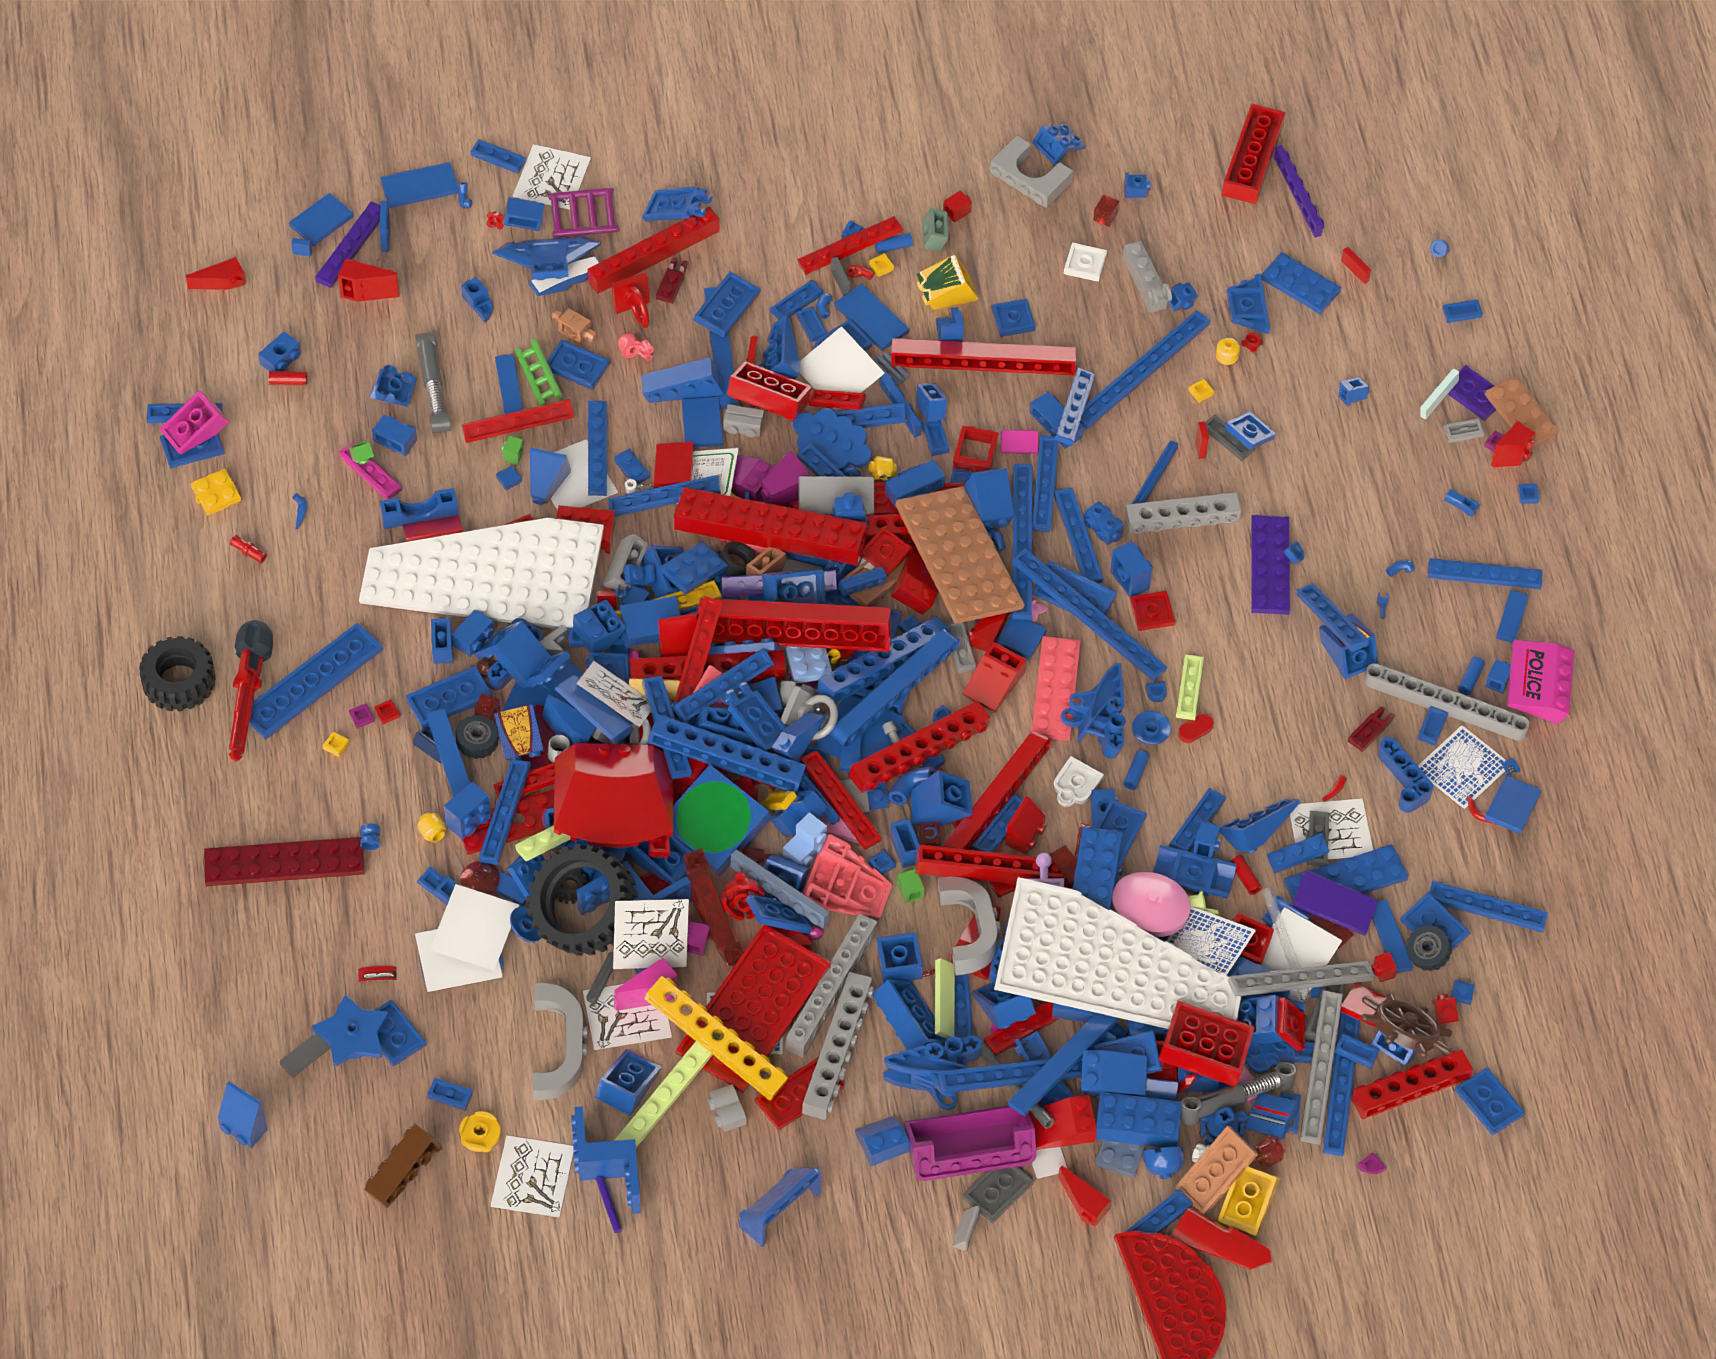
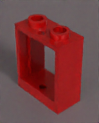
M962 425L953 458L952 471L953 468L971 472L991 470L998 445L999 432ZM964 440L991 444L987 461L960 456Z

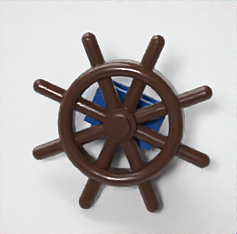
M1392 993L1387 994V1000L1380 1004L1368 996L1362 997V1002L1375 1010L1373 1015L1366 1013L1361 1015L1362 1021L1374 1023L1378 1028V1032L1371 1045L1404 1066L1415 1058L1417 1052L1420 1057L1425 1058L1428 1055L1427 1051L1434 1047L1446 1055L1452 1053L1450 1047L1438 1040L1440 1036L1450 1037L1452 1031L1438 1027L1433 1018L1427 1014L1428 1009L1426 1007L1419 1009L1409 1003L1396 1000Z

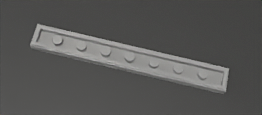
M1361 961L1230 976L1227 981L1234 996L1367 982L1373 981L1376 976L1369 962Z
M1323 990L1321 995L1299 1140L1316 1145L1321 1143L1343 994Z

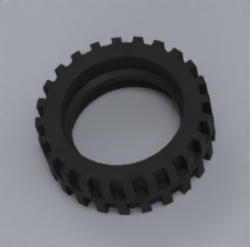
M575 844V849L569 846L562 847V853L554 851L551 853L552 859L549 861L544 859L540 863L543 867L540 871L535 870L533 873L536 876L534 883L529 882L528 888L531 889V896H526V902L530 903L531 908L527 909V914L534 918L530 923L533 928L539 930L537 934L547 940V943L567 953H573L578 956H583V953L591 956L596 955L595 950L605 952L608 950L607 945H614L615 901H634V898H638V892L632 889V886L636 885L635 880L628 876L631 872L622 865V861L601 849L590 845L585 847L581 844ZM584 867L597 869L606 876L609 882L610 900L608 908L602 919L591 929L582 933L569 932L562 928L556 920L554 903L557 891L562 882L574 871Z

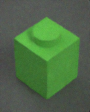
M915 869L904 870L897 875V887L905 904L924 898V886L919 875L915 874Z

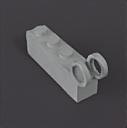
M1137 241L1124 245V263L1149 313L1166 309L1167 302L1172 301L1170 287L1167 283L1162 284L1142 242Z

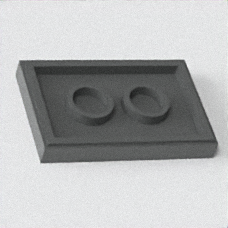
M1019 1167L987 1171L962 1195V1198L972 1207L979 1206V1213L993 1224L1034 1184V1180Z

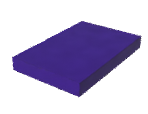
M1465 365L1459 371V381L1450 390L1448 395L1484 421L1496 411L1495 407L1485 396L1486 390L1494 387V385Z

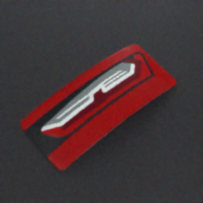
M371 966L359 968L358 982L396 980V967Z

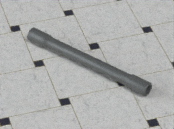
M982 1041L980 1056L990 1066L1002 1065L994 1052ZM1012 1085L1009 1087L1016 1094L1023 1086ZM1038 1103L1030 1110L1045 1129L1050 1128L1054 1124L1053 1118Z

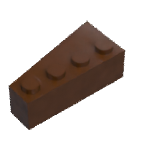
M415 1123L405 1131L401 1142L394 1145L391 1155L387 1160H383L380 1163L377 1173L374 1177L371 1176L365 1184L364 1190L386 1208L404 1191L406 1187L404 1184L415 1179L418 1168L422 1165L426 1166L431 1161L430 1155L434 1151L438 1153L442 1149L441 1145L432 1135Z

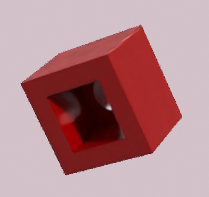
M1390 952L1375 956L1373 965H1371L1379 982L1395 978L1397 967Z

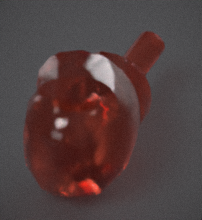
M751 846L745 847L742 854L757 864L764 863V859H768L773 855L764 854V849L752 848Z

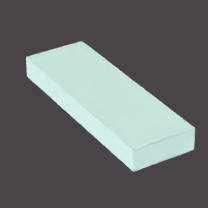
M1452 369L1420 407L1422 418L1426 420L1459 381V372Z

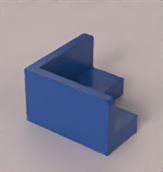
M958 307L951 308L950 317L936 318L939 341L963 342L964 323L962 312L958 311Z

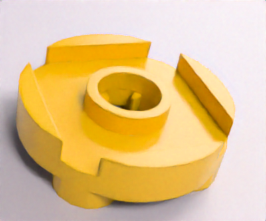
M483 1111L474 1112V1115L466 1116L460 1124L461 1142L463 1146L472 1151L489 1152L500 1139V1125L492 1114ZM480 1128H483V1132H485L481 1135L474 1133L475 1130H480Z

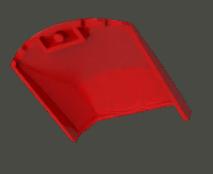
M575 743L555 757L554 833L558 835L563 833L570 836V840H586L589 845L603 847L639 846V842L650 841V843L657 842V838L662 836L666 838L672 836L673 779H671L664 753L654 745Z

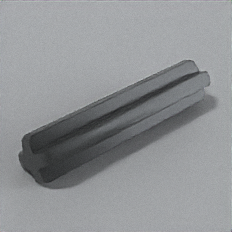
M614 952L608 953L586 996L587 1001L595 1004L599 999L613 971Z

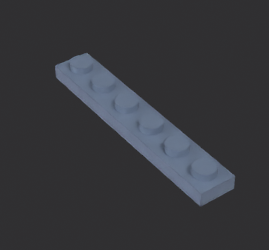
M738 850L731 854L730 866L736 872H744L747 878L756 880L758 885L763 887L767 893H771L782 903L792 907L798 914L807 917L813 924L823 929L828 925L829 911Z

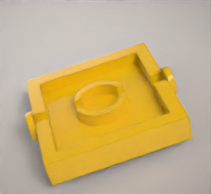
M225 468L191 482V487L196 495V501L198 504H201L207 516L241 502L236 485L230 479Z

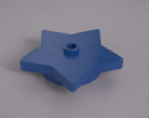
M345 995L335 1015L313 1025L312 1030L331 1045L335 1067L349 1059L363 1056L381 1058L382 1051L378 1034L388 1019V1012L363 1010Z

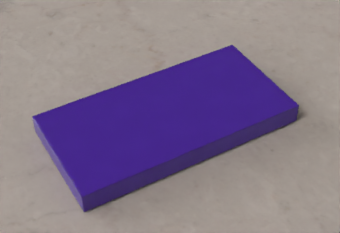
M1305 870L1292 906L1365 936L1378 900Z

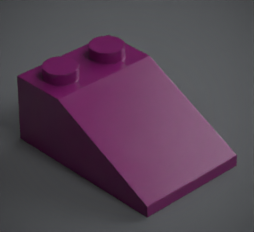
M737 455L731 492L742 499H745V492H749V500L759 502L762 498V481L775 466L759 458Z

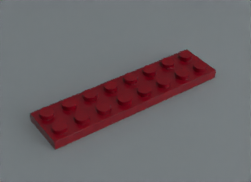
M362 837L204 848L205 886L365 875L363 844L362 847L360 846V839Z

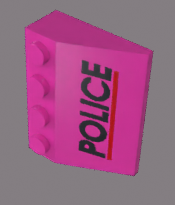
M1514 640L1507 706L1559 724L1569 715L1575 650L1554 643Z

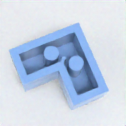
M809 812L796 825V835L783 847V858L806 867L810 866L827 838V826Z

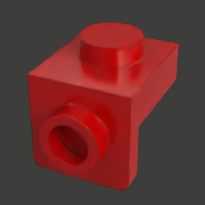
M1441 994L1436 996L1437 999L1431 1000L1432 1004L1435 1005L1437 1024L1459 1021L1455 997Z

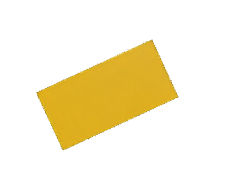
M794 791L771 792L761 803V806L766 810H786L797 795Z

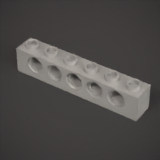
M1237 492L1128 504L1125 509V519L1128 533L1140 534L1166 529L1176 530L1184 527L1234 523L1239 521L1241 509Z

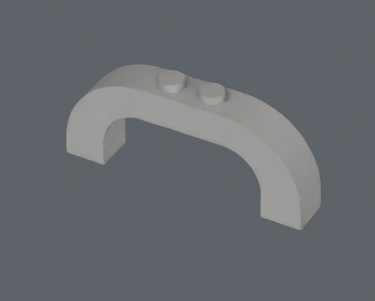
M961 877L937 878L938 896L941 906L960 904L967 906L975 914L979 939L969 945L952 947L955 975L976 972L987 966L997 952V933H1000L999 921H995L997 919L996 907L992 908L987 891L972 880Z
M535 983V1010L555 1011L562 1015L566 1021V1058L564 1063L552 1072L533 1073V1100H548L568 1092L580 1078L583 1068V1056H587V1044H583V1038H587V1026H583L582 1009L572 993L555 984Z

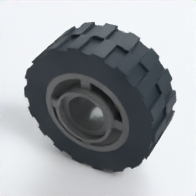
M484 715L467 716L458 724L456 744L458 750L463 755L474 759L490 756L496 750V746H498V727L489 717Z
M1423 925L1420 928H1416L1414 932H1411L1410 937L1407 939L1406 950L1408 957L1416 967H1420L1424 971H1433L1445 966L1446 962L1449 961L1450 954H1452V944L1446 933L1439 927ZM1429 944H1433V949L1429 952H1426L1425 947Z

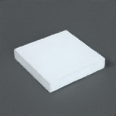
M1072 242L1064 274L1099 282L1107 250Z

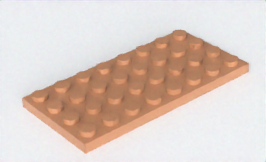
M964 486L896 501L895 505L955 624L1023 609L1024 603Z

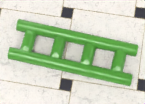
M532 339L531 348L524 352L521 348H517L515 353L537 402L541 406L545 405V400L555 395L556 399H560L563 395L538 340ZM536 353L538 361L529 366L526 358ZM542 367L545 374L535 380L532 372ZM548 381L551 389L541 393L539 386Z

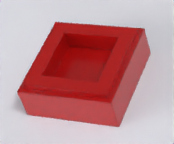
M392 699L374 707V711L383 725L400 717V713Z

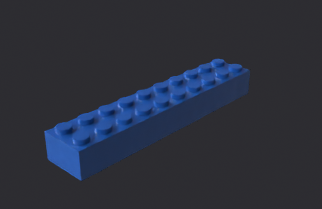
M1083 826L1073 890L1082 893V896L1110 910L1122 832ZM1054 1003L1052 1017L1087 1023L1093 1017L1094 1012Z

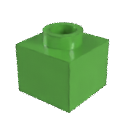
M509 436L501 449L505 462L519 464L524 452L523 439Z
M366 440L348 447L352 460L356 463L364 464L370 461L369 458L374 457L370 443Z

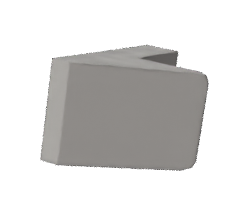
M561 625L540 641L541 645L551 656L563 652L561 646L568 640L567 628Z

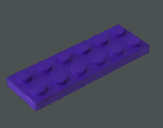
M1251 516V613L1289 615L1290 561L1283 552L1289 547V517Z

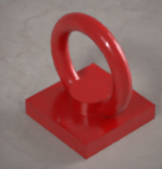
M644 272L611 283L613 306L616 314L632 309L637 323L642 328H647L650 319L646 304L650 303L646 273Z

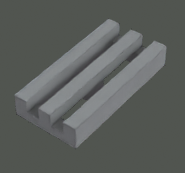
M1479 418L1443 425V431L1448 438V443L1484 437V430Z

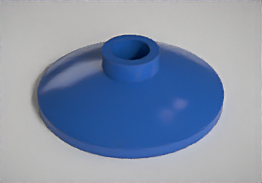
M1142 712L1135 717L1132 723V732L1136 739L1147 745L1160 744L1170 735V722L1159 712Z
M515 908L510 914V924L513 931L527 942L539 941L541 939L537 934L539 930L533 928L530 923L534 918L527 914V909L529 908Z

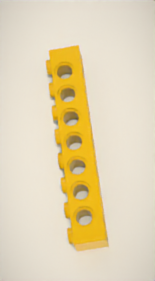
M661 976L646 993L645 1000L771 1101L788 1079L786 1073L781 1068H775L770 1064V1060L765 1055H759L754 1051L755 1048L749 1042H743L738 1038L739 1035L733 1029L728 1030L722 1025L723 1022L718 1017H712L707 1013V1009L702 1004H696L691 1000L692 997L686 991H680L675 987L676 984L670 978L665 979ZM672 995L675 1001L668 1002L665 996ZM688 1008L691 1014L685 1015L681 1012V1009ZM702 1020L707 1026L701 1028L696 1022ZM712 1034H720L722 1040H715ZM735 1046L738 1052L731 1053L728 1047ZM751 1059L754 1065L747 1066L744 1060ZM760 1072H767L770 1078H762Z

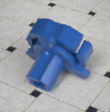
M1224 1107L1216 1113L1201 1118L1200 1136L1205 1138V1145H1211L1215 1141L1208 1134L1206 1135L1205 1127L1208 1124L1211 1136L1217 1138L1227 1126H1230L1236 1133L1239 1130V1136L1243 1139L1245 1133L1244 1121L1248 1119V1116L1244 1110L1237 1112L1231 1107Z

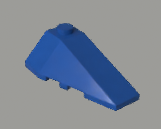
M785 315L772 325L767 340L770 344L767 350L763 352L762 356L765 359L759 367L791 379H796L799 375L800 361L789 317Z
M1281 800L1265 807L1266 811L1249 813V818L1240 821L1237 818L1220 827L1219 832L1237 851L1255 852L1257 847L1263 845L1300 804V800Z

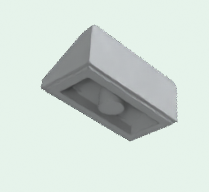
M974 1206L963 1212L952 1247L964 1251L968 1249L979 1218V1206Z

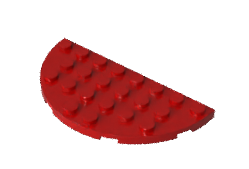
M1140 1231L1115 1234L1114 1240L1160 1359H1212L1224 1335L1226 1303L1221 1285L1211 1267L1205 1264L1197 1255V1252L1172 1237L1159 1233H1140Z

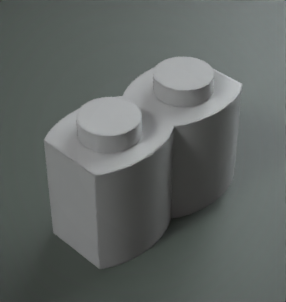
M732 1084L709 1092L710 1098L707 1099L710 1110H714L716 1113L714 1119L718 1128L721 1127L723 1132L747 1124L744 1110Z

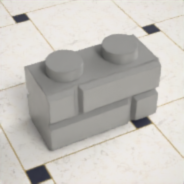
M728 404L723 421V430L730 434L741 433L748 437H760L764 423V410Z

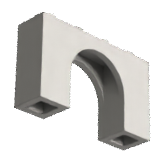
M1016 136L991 160L990 173L1005 181L1009 186L1016 188L1023 195H1027L1037 204L1047 208L1073 182V170L1059 162L1045 176L1031 178L1023 175L1018 170V167L1030 156L1031 144Z

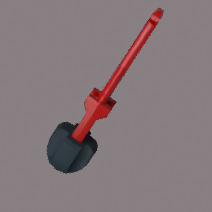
M258 620L248 621L240 627L236 634L234 646L236 655L240 658V664L233 682V687L238 688L229 743V750L231 752L228 755L235 762L243 758L241 755L245 751L255 691L262 686V680L260 679L262 662L271 658L273 649L272 630L266 623Z

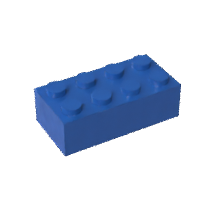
M1100 1092L1096 1140L1162 1148L1177 1147L1182 1102Z

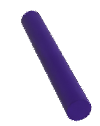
M598 1176L596 1182L614 1233H619L622 1229L604 1177Z

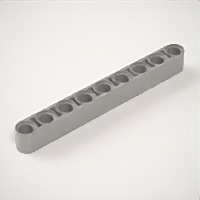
M1374 663L1367 667L1364 682L1372 689L1428 709L1432 706L1449 712L1448 716L1514 740L1520 741L1527 736L1530 723L1524 716Z

